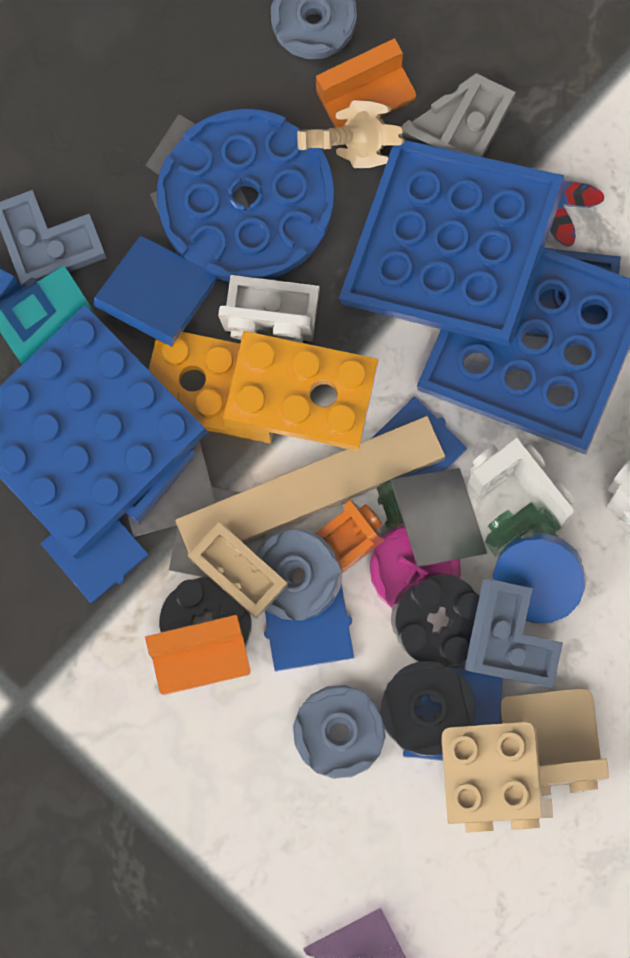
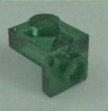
M530 502L514 515L508 509L495 518L488 525L491 532L487 535L484 543L496 557L512 540L524 536L530 530L534 534L547 533L558 537L555 532L559 530V526L545 508L537 510L533 503Z

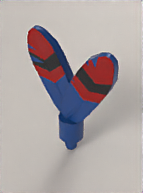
M566 181L550 229L554 239L564 246H573L576 239L575 227L564 206L591 208L604 201V194L592 185Z

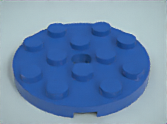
M257 109L229 110L209 116L198 122L183 134V138L174 147L170 155L166 156L159 173L157 206L163 229L171 245L181 257L203 267L205 272L217 276V279L230 282V275L272 280L294 270L318 248L326 235L332 219L334 208L333 177L322 149L307 148V150H299L297 130L300 129L287 122L285 117L268 111ZM243 186H250L258 192L257 200L250 204L248 208L236 203L233 199L235 191Z

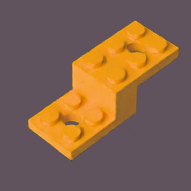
M243 331L240 344L182 332L172 347L156 339L149 371L208 431L270 444L273 433L359 451L378 367V359ZM198 370L205 375L206 381L200 390L190 392L182 388L180 381L187 371ZM321 384L331 386L337 393L334 403L326 407L317 406L310 398L312 390Z

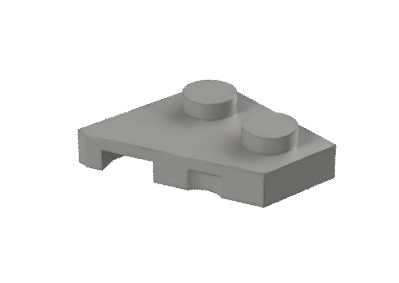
M476 73L461 83L457 91L444 95L431 104V109L412 122L410 120L402 125L405 130L402 138L411 142L484 157L515 99L516 92Z

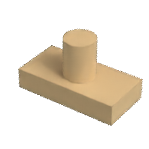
M220 522L187 555L193 563L256 619L262 615L288 586V583Z

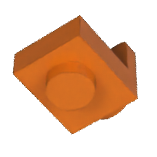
M348 500L343 504L346 510L315 533L325 538L337 552L342 567V574L385 541L377 531L383 524L366 503L359 507L352 500Z

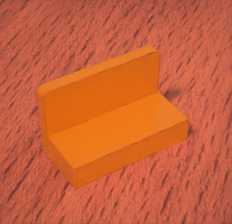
M395 38L316 75V93L335 128L342 127L348 120L337 119L336 113L349 108L354 100L382 103L390 106V112L415 101L416 92L402 68L403 52Z
M237 615L145 636L148 654L153 660L159 692L162 695L241 678L251 673L240 621Z

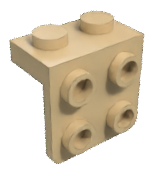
M579 688L507 696L502 699L500 706L502 724L530 722L536 727L542 796L552 795L551 786L569 785L570 793L598 790V781L609 778L607 758L601 759L593 695L590 690Z
M516 722L451 727L443 731L442 749L448 824L465 823V833L494 831L493 821L511 820V829L518 830L540 828L539 819L553 818L552 799H542L537 730L532 723Z

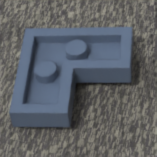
M33 190L0 202V231L23 289H27L62 265H65L68 272H72L106 259L90 214L48 229Z
M483 578L464 670L554 688L563 642L523 634L532 588Z

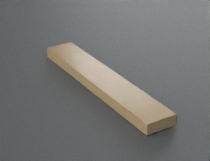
M426 416L362 442L359 451L345 449L180 517L175 521L188 553L197 546L218 522L225 526L242 543H245L391 482V479L405 477L444 461L445 455L429 418Z

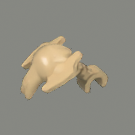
M354 100L349 108L336 113L337 119H348L342 127L297 130V143L299 150H307V148L332 149V146L346 144L348 148H338L336 150L338 156L350 160L353 168H371L387 163L389 156L382 155L380 150L383 149L384 145L404 144L405 140L402 138V134L405 130L401 126L385 124L380 117V114L391 111L390 106L374 101Z

